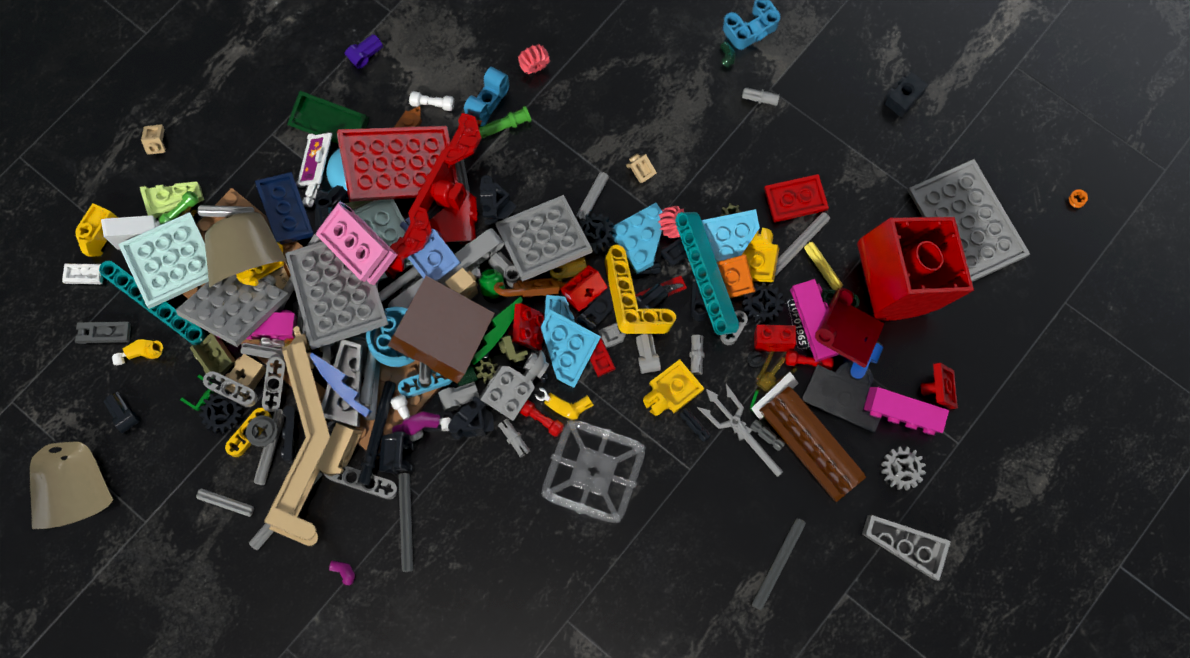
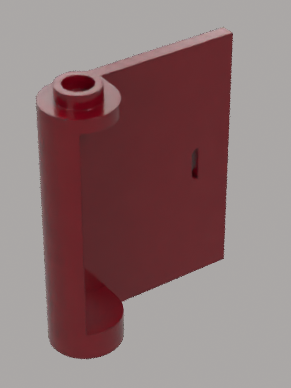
M840 288L836 290L815 333V338L820 344L865 368L885 323L852 306L851 303L854 299L852 292L848 289Z

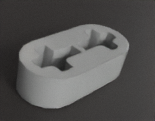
M735 311L737 318L739 316L742 317V322H739L738 331L732 334L733 338L730 337L728 340L726 335H720V339L724 344H734L746 326L748 318L743 311Z

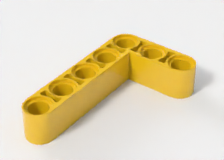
M620 245L611 246L604 259L619 330L625 334H664L669 332L676 320L675 313L670 309H638L626 251Z

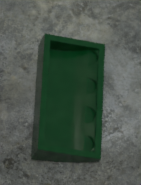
M299 91L287 125L314 135L332 133L331 142L339 144L338 130L366 129L370 117Z

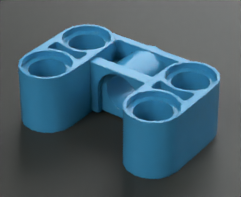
M770 0L754 1L752 13L756 19L749 23H744L736 13H728L725 16L723 31L735 48L744 49L777 30L780 13Z
M490 67L485 73V86L477 98L471 95L464 105L465 114L475 116L477 120L482 121L480 126L486 124L490 115L509 89L508 75L494 67Z

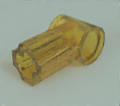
M585 257L559 266L563 269L560 273H555L554 269H551L550 276L555 281L576 276L587 267Z

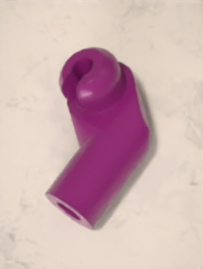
M331 561L329 570L339 572L343 578V584L351 585L355 578V573L351 566L346 563Z

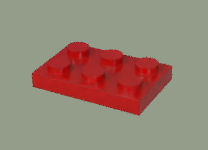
M819 174L764 187L774 222L828 211L829 209Z

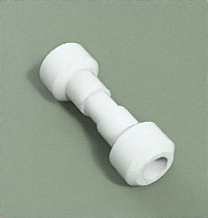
M413 91L410 93L409 103L411 106L418 107L421 104H429L442 107L446 111H452L454 108V98L452 96L432 98L424 96L420 92Z
M401 394L391 399L390 403L393 409L398 410L403 420L410 416L406 406L408 401L405 395ZM421 430L414 435H410L411 441H416L423 437V431Z

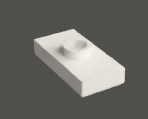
M64 264L62 282L65 284H102L103 276L99 272L101 264Z

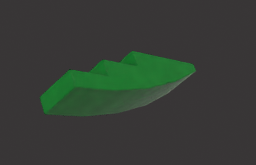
M521 297L491 320L489 326L492 330L482 338L480 344L483 348L474 354L471 360L473 365L481 360L504 335L514 319L515 304H519L523 300Z

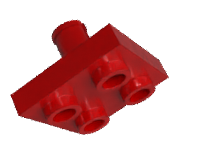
M522 303L515 304L514 324H510L506 330L508 335L513 336L512 342L534 351L542 350L543 334L541 325L544 321V313Z

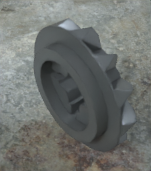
M268 416L255 417L247 425V439L257 447H267L278 436V426ZM257 427H260L262 429L267 428L265 430V432L267 433V437L263 436L262 434L258 436L260 434V431Z

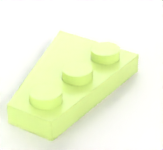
M198 182L177 183L174 186L167 187L156 185V188L140 187L147 214L155 218L160 217L163 213H169L178 206L177 204L182 200V196L187 191L194 192L199 202L204 200Z

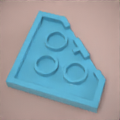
M657 203L617 223L613 227L616 231L615 234H612L615 238V243L625 249L627 260L637 274L654 265L655 255L662 234V230H660L661 224L658 223L661 220L659 214L662 213V210Z
M756 209L701 220L716 262L741 256L760 228Z
M550 309L541 325V331L556 379L574 388L601 336Z

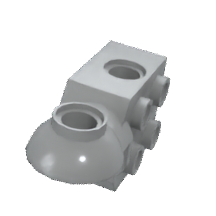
M539 350L537 354L532 353L523 366L525 369L523 374L509 366H499L479 396V399L514 421L535 388L532 383L536 376L541 378L549 366L543 351Z

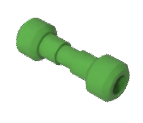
M187 191L182 196V200L177 204L178 206L169 213H163L158 218L160 225L176 219L188 207H194L199 202L197 195L192 191Z

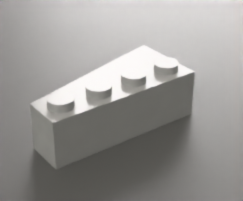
M873 515L867 516L862 535L933 580L939 581L951 541Z

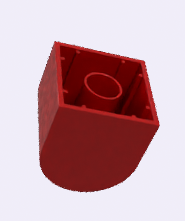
M955 217L889 218L864 235L857 243L874 316L878 320H901L924 315L941 309L974 291Z

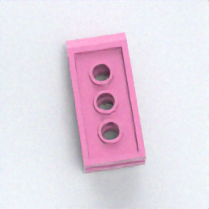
M340 201L316 232V235L359 280L367 281L372 285L377 283L397 256L350 207Z

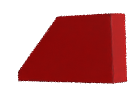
M602 338L599 339L590 357V362L597 377L615 370V366Z

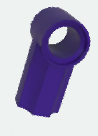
M372 34L359 45H351L346 50L345 55L357 68H362L373 54L383 48V44L376 35Z

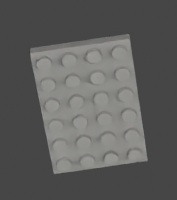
M975 159L908 189V193L922 217H955L972 282L1030 255Z
M323 241L285 253L309 345L312 350L388 325L377 285L359 280Z

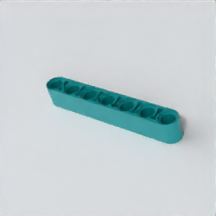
M680 212L675 219L676 226L713 329L718 335L736 333L739 329V322L701 218L697 212Z
M105 261L100 265L99 272L104 278L192 345H199L207 337V334L199 326L178 316L176 309L166 301L148 309L142 295L136 296L139 288L134 278L114 262ZM114 269V271L108 275L109 271ZM128 279V282L125 285H122V283ZM171 311L170 316L164 318L165 314ZM185 322L184 327L179 329V325ZM200 333L199 337L193 340L194 335Z

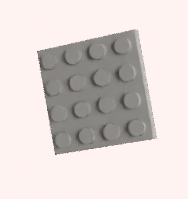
M564 195L495 223L522 282L592 253V248Z
M235 274L219 281L210 288L208 281L178 307L176 312L178 316L238 347L289 299V294L262 279L258 280L259 285L257 286L243 284L238 281Z

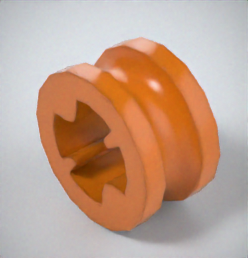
M1080 189L1073 191L1069 196V203L1075 208L1083 207L1088 200L1087 193ZM1077 195L1082 199L1080 202H1077L1075 198Z

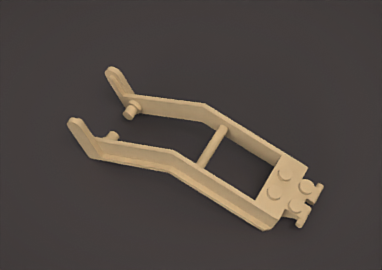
M295 326L293 329L295 338L289 346L281 348L306 438L264 522L271 525L269 529L304 545L313 546L318 541L316 529L313 524L298 518V515L320 472L317 464L327 446L330 435L311 371L314 368L313 360L310 357L311 353H306L309 350L306 335H301L300 328Z

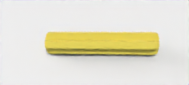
M814 242L806 244L804 249L833 291L842 288V282Z

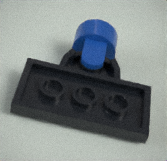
M878 341L876 342L865 368L853 361L844 363L836 372L817 365L803 395V402L874 433L881 418L871 416L870 411L864 410L869 389L873 386L874 382L873 373H871L868 366L870 362H878L883 345Z

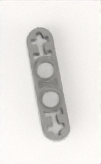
M349 466L342 468L346 469L342 474V480H339L341 476L338 474L333 476L324 474L331 481L385 499H393L398 494V487L394 482L373 474L371 478L375 480V486L372 489H367L365 484L358 482L361 470ZM351 472L357 474V479L353 483L347 482L346 479L347 475ZM380 481H382L381 485L388 488L391 485L393 492H389L386 495V492L379 488Z

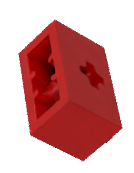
M588 265L560 290L568 303L580 311L587 307L592 300L601 295L608 287L599 272Z
M756 326L754 332L755 350L776 352L794 350L796 345V326Z

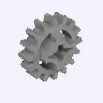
M898 447L897 452L892 449L890 455H885L886 461L881 463L883 467H886V469L881 471L882 474H887L884 480H891L890 486L892 487L896 484L898 490L902 489L903 486L905 490H909L910 485L915 488L918 486L917 482L923 481L920 476L926 474L924 470H921V468L926 466L925 463H920L923 457H916V450L910 453L909 447L905 448L904 451L901 447ZM898 456H905L906 458H905V459H900V458H896V457H898ZM902 465L905 466V472L901 471ZM902 478L911 479L909 481H901Z

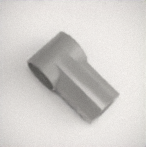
M501 252L491 256V259L488 261L489 265L500 272L506 284L513 288V284L517 280H521L515 266ZM513 274L518 275L515 279L509 278Z
M642 334L636 337L641 374L661 371L659 356L655 351L652 334Z
M475 382L457 388H446L438 393L444 411L448 412L460 408L462 404L473 401L474 396L479 398Z

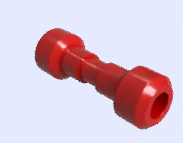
M788 350L785 363L789 366H795L796 364L820 365L832 370L833 357L815 362L814 357H808L798 354L797 351Z
M527 400L520 410V413L525 417L530 416L541 422L554 437L559 436L564 429L562 422L559 420L553 421L551 418L544 416L535 408V404L530 400Z

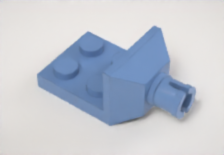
M410 218L406 219L408 224L404 221L400 224V227L405 232L411 223ZM432 229V234L425 247L407 258L423 278L428 276L438 282L459 266L461 262L442 239V234Z

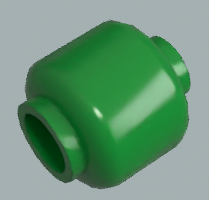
M495 269L484 271L479 277L481 293L490 299L500 297L494 291V285L498 282L504 283L503 275ZM505 283L500 288L505 289Z

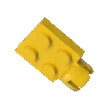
M762 228L761 234H758V230L742 255H747L753 282H774L779 246L772 244L773 234L771 230Z
M679 359L650 381L649 384L653 390L645 395L643 402L646 408L651 406L652 410L650 412L655 416L661 414L666 409H670L675 413L704 391L705 388Z

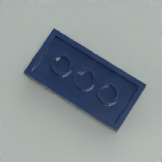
M292 172L255 181L276 242L282 245L313 237V230Z

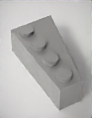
M341 340L333 367L347 375L348 377L344 384L361 395L363 346ZM328 384L321 405L324 417L360 427V413L351 407ZM360 395L356 400L357 402H360Z

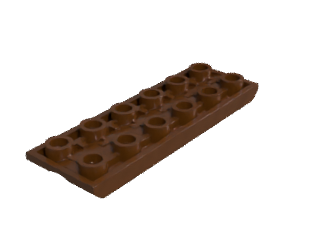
M787 387L759 410L835 502L839 501L866 478L863 471L791 387Z

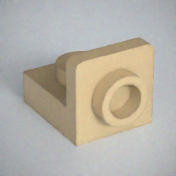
M162 124L144 127L141 141L147 154L165 152L162 142L165 130Z
M635 154L629 158L630 162L626 164L628 168L631 167L639 183H643L657 174L646 154Z

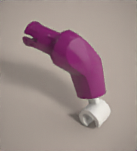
M422 411L406 417L403 423L393 426L392 433L405 432L409 435H414L424 427L437 428L439 424H441L442 431H449L448 424L451 418L440 419V415Z

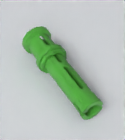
M524 106L519 111L509 112L506 117L479 127L481 137L485 138L509 127L516 128L521 123L531 122V117L526 106Z

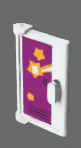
M332 133L308 134L299 178L296 181L297 187L302 188L306 187V185L321 183Z

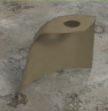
M258 212L226 216L213 224L205 233L209 288L219 281L243 271L270 263L287 261L268 224Z
M62 442L48 444L32 457L30 463L32 529L60 527L83 520L101 512L113 501L97 462L90 449L84 443ZM53 447L62 448V450L57 453L49 452V449ZM67 456V459L62 460L61 457Z

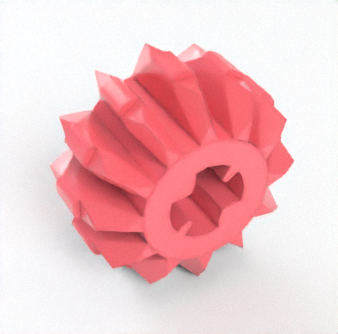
M540 44L532 45L518 56L521 69L528 74L541 71L550 62L547 50Z
M679 206L665 208L659 214L661 220L658 223L661 224L660 230H663L664 236L669 238L680 237L675 219L678 213L684 212V209H680Z

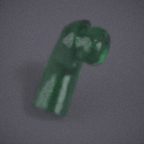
M725 41L720 45L725 53L722 64L725 67H729L735 62L736 53L730 44Z

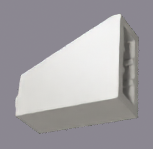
M154 216L101 219L104 238L117 250L120 249L118 244L160 226V222Z

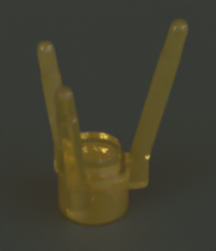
M770 351L760 374L756 378L758 380L756 384L766 392H769L788 374L786 373L775 382L776 378L774 375L784 363L785 358L779 361L771 373L767 372L765 374L775 351ZM795 367L789 372L793 374L797 371V368Z

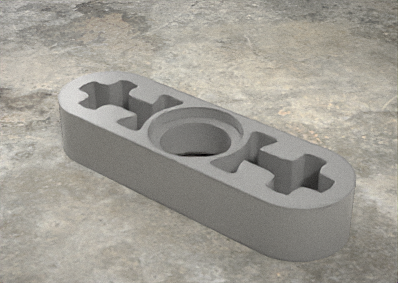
M273 355L267 361L262 407L268 412H274L280 406L285 360L279 355ZM279 360V364H282V366H278L277 374L269 375V372L273 373L274 366L270 365V363ZM275 378L279 381V386L277 388H270L268 381ZM270 393H274L273 400L277 402V404H273V407H270L269 403L265 402L269 401Z
M208 372L203 378V383L209 390L245 407H251L257 402V394L251 388L217 372ZM215 378L218 382L222 384L221 386L215 383L211 384L209 380ZM234 384L235 391L232 394H226V387ZM240 392H242L245 395H249L250 393V396L252 397L251 400L247 399L245 401V399L239 395Z

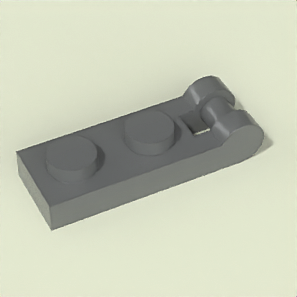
M129 322L77 323L76 330H78V335L75 336V343L129 342L131 324Z

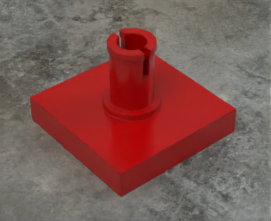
M942 363L933 364L935 382L922 383V395L936 394L937 403L949 409L958 408L954 370Z

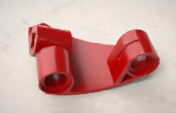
M467 191V196L460 210L453 208L451 205L450 207H445L430 219L431 228L439 231L446 243L460 242L461 245H466L476 238V197Z

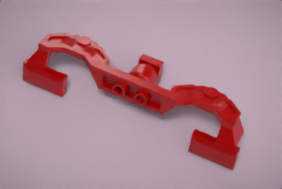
M465 113L461 114L458 119V129L449 144L450 146L441 151L433 168L428 173L425 183L419 190L418 196L408 212L411 223L403 238L399 237L398 241L390 246L397 256L385 271L388 278L395 279L398 271L403 272L405 258L425 247L432 234L428 210L434 200L440 206L450 207L452 205L453 208L460 210L467 196V191L463 184L458 182L454 184L445 180L450 170V166L474 154L482 139L478 127L482 121L477 120L475 116Z

